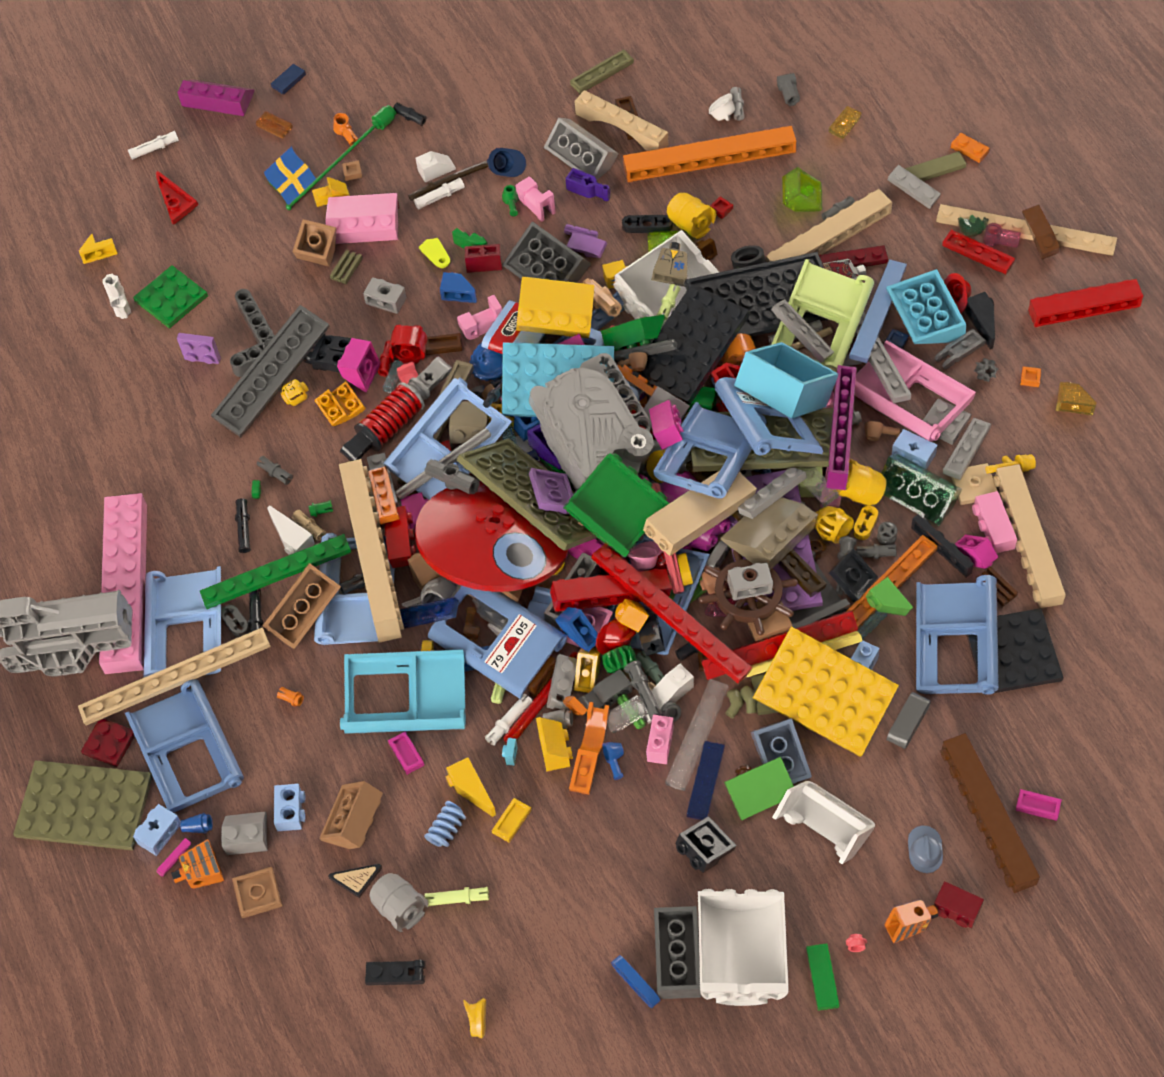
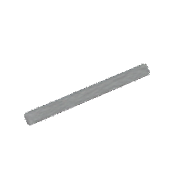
M487 428L483 429L439 460V462L446 465L453 464L457 461L459 454L473 450L491 437V433ZM424 471L398 489L395 494L402 500L433 477L425 474Z

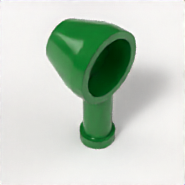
M507 185L502 192V201L509 205L510 216H517L518 210L515 203L518 202L519 197L516 188L513 185Z

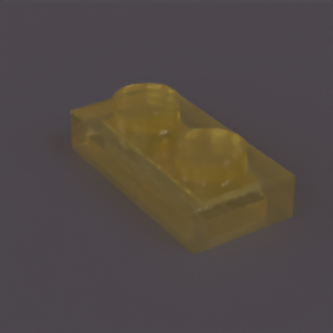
M846 106L831 124L828 132L844 139L861 118V112Z

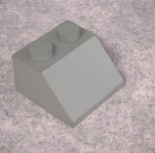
M266 811L225 816L221 828L222 847L226 855L268 851Z

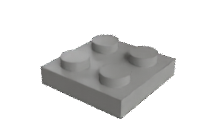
M938 398L923 421L931 426L934 424L938 425L955 406ZM963 410L941 433L939 439L953 445L970 420L971 414Z

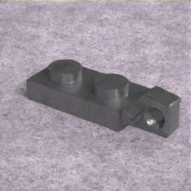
M474 598L472 601L480 617L498 629L503 630L508 623V619L477 598Z

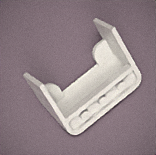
M805 781L788 789L772 817L776 820L784 816V819L792 825L803 822L836 844L834 848L837 851L836 854L841 857L839 861L841 864L855 856L875 827V823L810 781Z

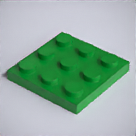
M171 265L137 293L133 299L138 305L170 329L206 299L208 293Z

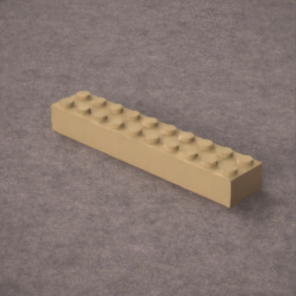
M361 459L339 464L378 642L402 638L400 630L404 629L367 466L362 465Z

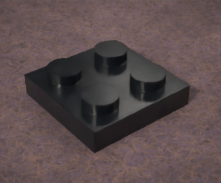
M854 548L848 550L829 572L853 602L858 601L878 578Z

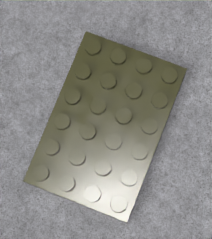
M35 760L13 835L16 838L133 850L136 842L133 836L141 823L153 776L150 772Z

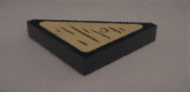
M375 864L330 873L328 877L360 898L381 871L382 865Z

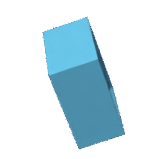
M780 342L747 351L734 386L792 419L827 407L839 374L785 343Z

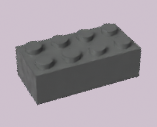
M697 906L654 908L658 997L660 999L701 998Z

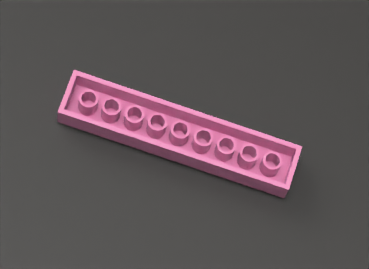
M142 493L104 497L101 592L106 593L120 590L133 610L131 646L100 652L99 664L105 674L144 670L147 504Z

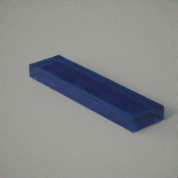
M453 597L400 609L404 629L456 618L459 600Z
M709 741L704 742L687 810V817L699 820L708 817L725 745Z

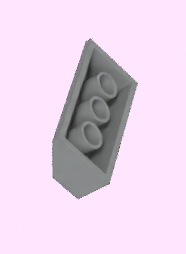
M558 118L544 146L546 150L571 168L593 175L596 180L611 169L619 154L571 119Z

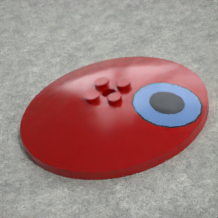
M480 480L478 489L474 494L466 493L458 488H446L438 492L426 502L418 515L415 530L416 544L425 562L444 578L471 589L507 592L532 587L554 575L562 567L569 553V549L564 551L559 548L556 543L546 537L525 517L517 513L513 507L504 502L500 496L491 491Z

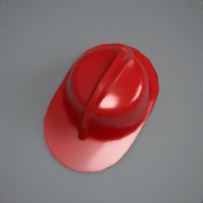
M951 273L946 277L944 283L962 314L967 305V298L971 296V285L960 274Z
M617 618L613 619L598 632L596 638L597 651L604 655L618 647L629 646L631 638L636 634V631L618 622Z

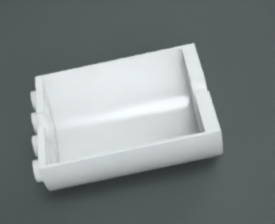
M682 230L615 275L614 288L618 291L624 303V310L628 314L631 313L634 319L656 316L662 305V298L666 296L670 284L652 281L651 278L661 249H669L671 242L679 243L681 245L680 251L687 253V279L719 272L709 260L703 258L701 251ZM679 286L680 291L675 299V306L678 305L686 293V287Z
M712 889L698 891L701 995L707 1000L716 998V1003L735 1006L768 1003L767 999L780 1000L788 994L784 892L774 889L767 890L766 892L748 889L744 891V894H737L733 889H726L723 892Z

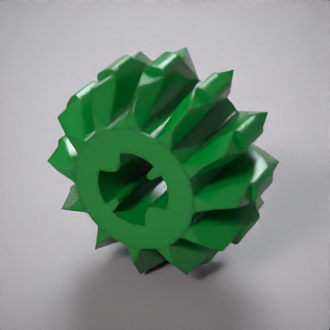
M628 645L608 651L602 656L603 665L607 673H615L619 669L622 671L627 664L637 661L634 650Z

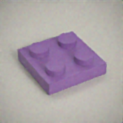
M185 333L178 334L177 340L185 360L219 364L221 357L214 337Z

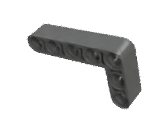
M247 289L238 290L235 293V299L242 316L258 344L238 352L230 358L233 373L238 377L244 375L275 336L253 296Z

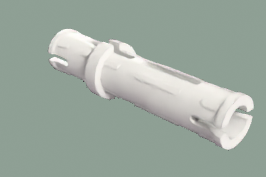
M173 131L163 136L159 135L152 141L129 149L128 152L131 159L134 160L154 150L163 149L165 146L179 140L176 132Z
M461 178L448 184L444 183L442 187L414 199V203L419 210L465 188Z
M523 694V697L511 707L503 718L495 722V727L485 736L488 743L492 741L491 745L494 746L504 734H507L512 724L532 703V699L529 696L525 698L527 695Z

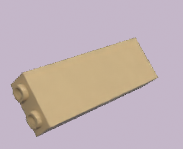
M718 471L702 483L709 485L712 481L715 480L720 471ZM739 472L724 498H715L689 490L647 518L643 531L658 544L662 551L671 556L732 515L735 511H738V507L755 495L757 488Z

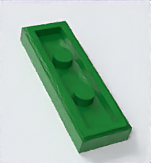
M828 943L806 946L817 1010L839 1008Z

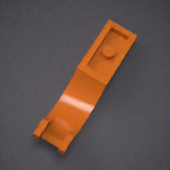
M589 702L585 733L582 744L578 749L569 787L570 791L590 795L598 757L605 738L609 705H605V708L601 709L594 707V702Z

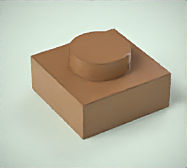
M359 160L342 164L346 181L362 178Z

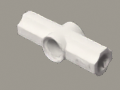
M108 274L103 279V284L108 294L110 305L113 307L117 317L121 319L128 318L131 309L125 296L124 288L121 286L118 276Z

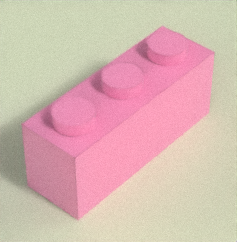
M998 491L976 496L974 505H972L973 513L975 516H978L980 531H984L985 538L990 540L995 552L1001 553L1015 549L1017 537Z

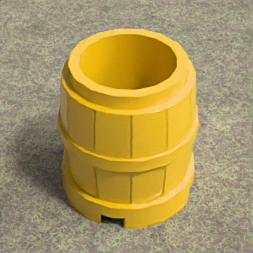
M688 193L676 194L667 207L668 218L677 227L685 230L696 239L704 237L711 230L709 228L711 222L714 224L716 220V211L713 208L705 205L700 199Z
M849 458L846 490L835 489L833 493L845 496L854 502L864 505H875L881 500L885 492L886 479L883 474L871 467L858 464L857 461Z

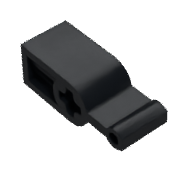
M651 609L646 610L649 616L639 631L641 645L646 656L665 651L658 615Z

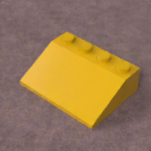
M522 277L516 330L569 337L580 334L581 338L589 339L594 285Z

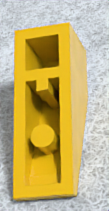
M468 757L446 768L448 775L445 778L450 787L454 786L458 794L490 816H496L495 807Z

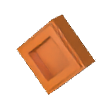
M1023 366L1020 385L1039 387L1041 369Z
M567 696L562 701L575 715H584L588 711L574 696Z

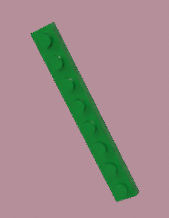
M342 534L199 591L206 609H209L301 573L309 563L316 567L349 554L351 549L345 534Z

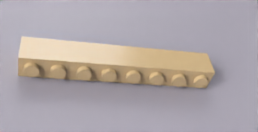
M880 189L871 192L863 199L855 201L848 208L842 209L836 215L827 218L821 224L813 226L804 234L798 235L794 240L783 244L779 249L771 251L766 256V262L818 252V255H822L891 214L892 201Z
M1020 465L997 468L993 480L996 488L998 487L1000 498L1017 537L1016 550L1021 553L1022 567L1026 568L1028 584L1033 587V599L1035 602H1038L1039 608L1062 605L1066 594Z

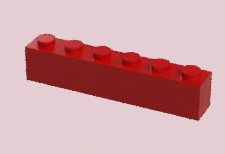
M1137 279L1124 280L1081 290H1071L1060 294L1055 293L1045 297H1036L1030 299L1028 311L1034 327L1141 307L1143 293Z
M667 569L639 571L668 597L670 596L672 586ZM596 575L587 578L578 577L569 580L559 579L552 582L550 590L555 612L565 611L568 607L585 609L619 605L625 599L642 602L611 575Z

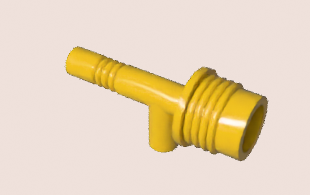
M1032 454L1016 455L1014 461L1008 456H1003V463L986 466L985 471L987 474L994 473L997 468L1019 464L1023 473L1035 469L1036 461Z

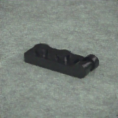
M426 961L366 962L365 984H424L425 975H423V969H425ZM409 970H415V974L409 976Z

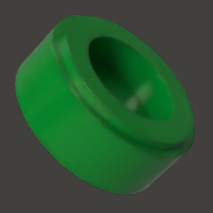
M253 480L252 498L259 499L261 496V481Z

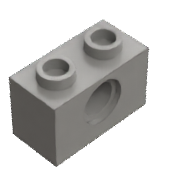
M373 277L363 293L367 305L396 314L399 313L407 298L405 288L401 285L392 284L383 279Z

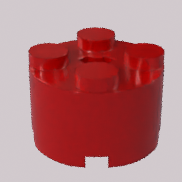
M396 325L391 334L390 357L399 359V362L402 364L410 362L417 364L419 360H423L428 339L423 331V327L419 325Z

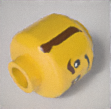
M294 379L282 387L280 394L287 405L297 406L308 398L306 392L309 389L304 381L300 383L299 380Z

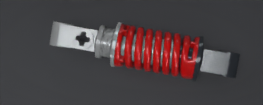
M438 356L416 378L412 377L408 384L404 382L399 383L395 391H392L365 419H362L354 426L356 435L343 445L340 453L351 462L361 459L370 449L380 451L383 443L388 442V438H392L398 432V429H401L408 420H411L420 410L424 409L423 400L430 397V391L450 374L452 367Z

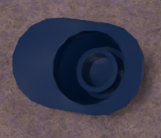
M496 148L491 151L487 159L490 170L499 176L517 177L524 172L526 167L524 155L515 149Z

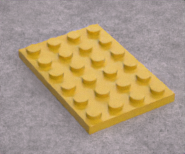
M791 627L753 698L861 757L899 685Z

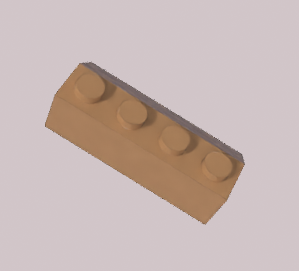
M309 563L262 627L292 649H295L341 586Z

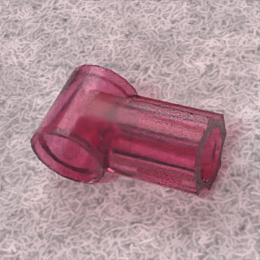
M990 223L986 227L983 242L991 247L1000 244L1017 248L1021 232L1002 229L999 224Z

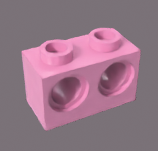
M653 715L646 751L647 762L668 763L674 729L673 717Z

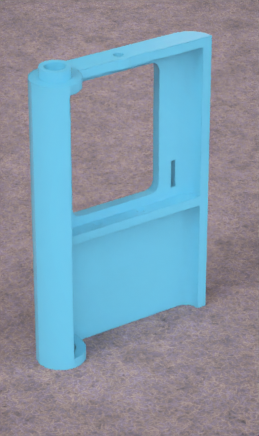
M463 650L344 654L345 714L344 718H340V728L344 730L345 734L465 729V667ZM407 673L409 675V710L407 712L356 714L354 712L355 676Z

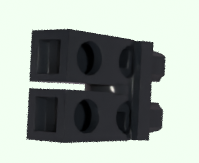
M324 334L312 348L313 352L310 351L303 361L312 364L314 370H329L340 373L337 367L338 361L342 358L351 338L333 335L326 336Z

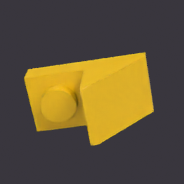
M327 177L328 186L312 190L317 207L327 205L328 197L350 196L346 183Z
M91 234L80 248L79 253L83 263L86 264L117 255V250L112 238L96 243L93 234Z

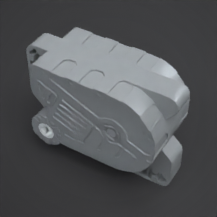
M599 354L583 362L580 368H573L558 375L550 383L549 388L534 386L531 389L529 404L540 421L541 432H543L548 446L554 452L558 463L567 474L575 491L578 490L608 453H616L623 459L622 463L625 466L633 467L638 473L644 470L654 443L653 436L649 433L651 421L609 354ZM609 378H614L617 382H611ZM620 394H625L627 398H621ZM629 409L635 410L636 414H631Z

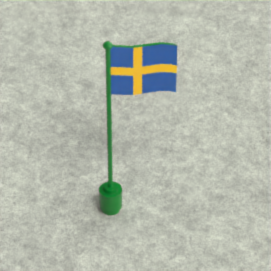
M390 105L383 106L372 116L373 126L317 179L309 167L295 154L291 146L264 171L268 182L285 200L287 204L286 209L291 210V207L371 131L375 128L384 130L395 119L396 111Z

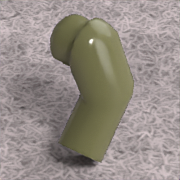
M744 686L740 693L746 702V712L757 713L756 700L753 698L755 692L751 687Z
M730 689L727 692V697H729L731 705L725 713L730 718H734L743 706V699L739 690Z

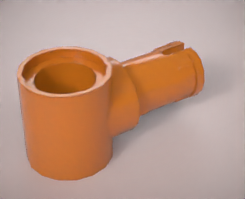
M337 113L334 116L333 130L336 134L344 136L349 145L352 146L359 138L352 131L348 116L344 113Z

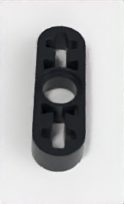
M628 215L622 219V229L626 233H667L673 228V222L668 218V215ZM651 222L652 225L644 226L643 223Z

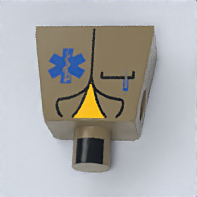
M671 242L669 249H661L653 269L652 281L685 287L684 282L687 279V253L680 251L681 245L679 243Z

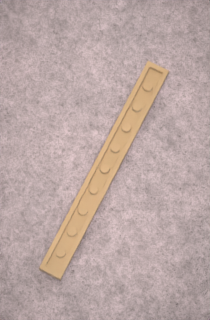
M940 204L936 222L1033 240L1025 220ZM1050 225L1059 246L1111 256L1114 254L1117 237Z
M263 627L79 705L78 708L83 723L89 725L178 687L189 680L199 678L271 647Z

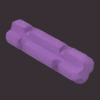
M566 224L564 233L567 235L578 233L598 238L597 231H589V229L574 227Z

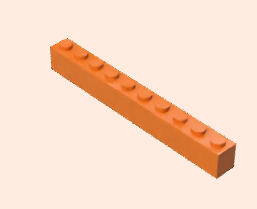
M792 126L623 155L624 170L627 182L796 153V138Z

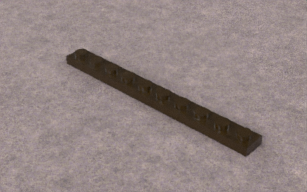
M692 462L686 463V469L700 483L718 472H693ZM739 510L732 514L737 522L744 517V515L739 514ZM794 549L778 562L792 579L796 578L798 580V585L810 597L826 588L827 583Z

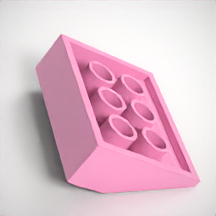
M397 193L328 197L326 225L337 228L335 244L398 240Z

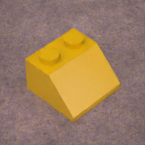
M541 717L536 718L546 772L570 767L569 759H573L571 747H567L565 742L569 741L567 729H563L562 723L559 721Z

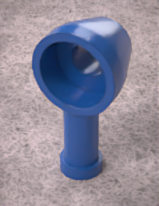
M603 743V754L607 763H610L614 775L613 778L614 780L621 779L623 773H621L617 759L623 756V747L621 743Z

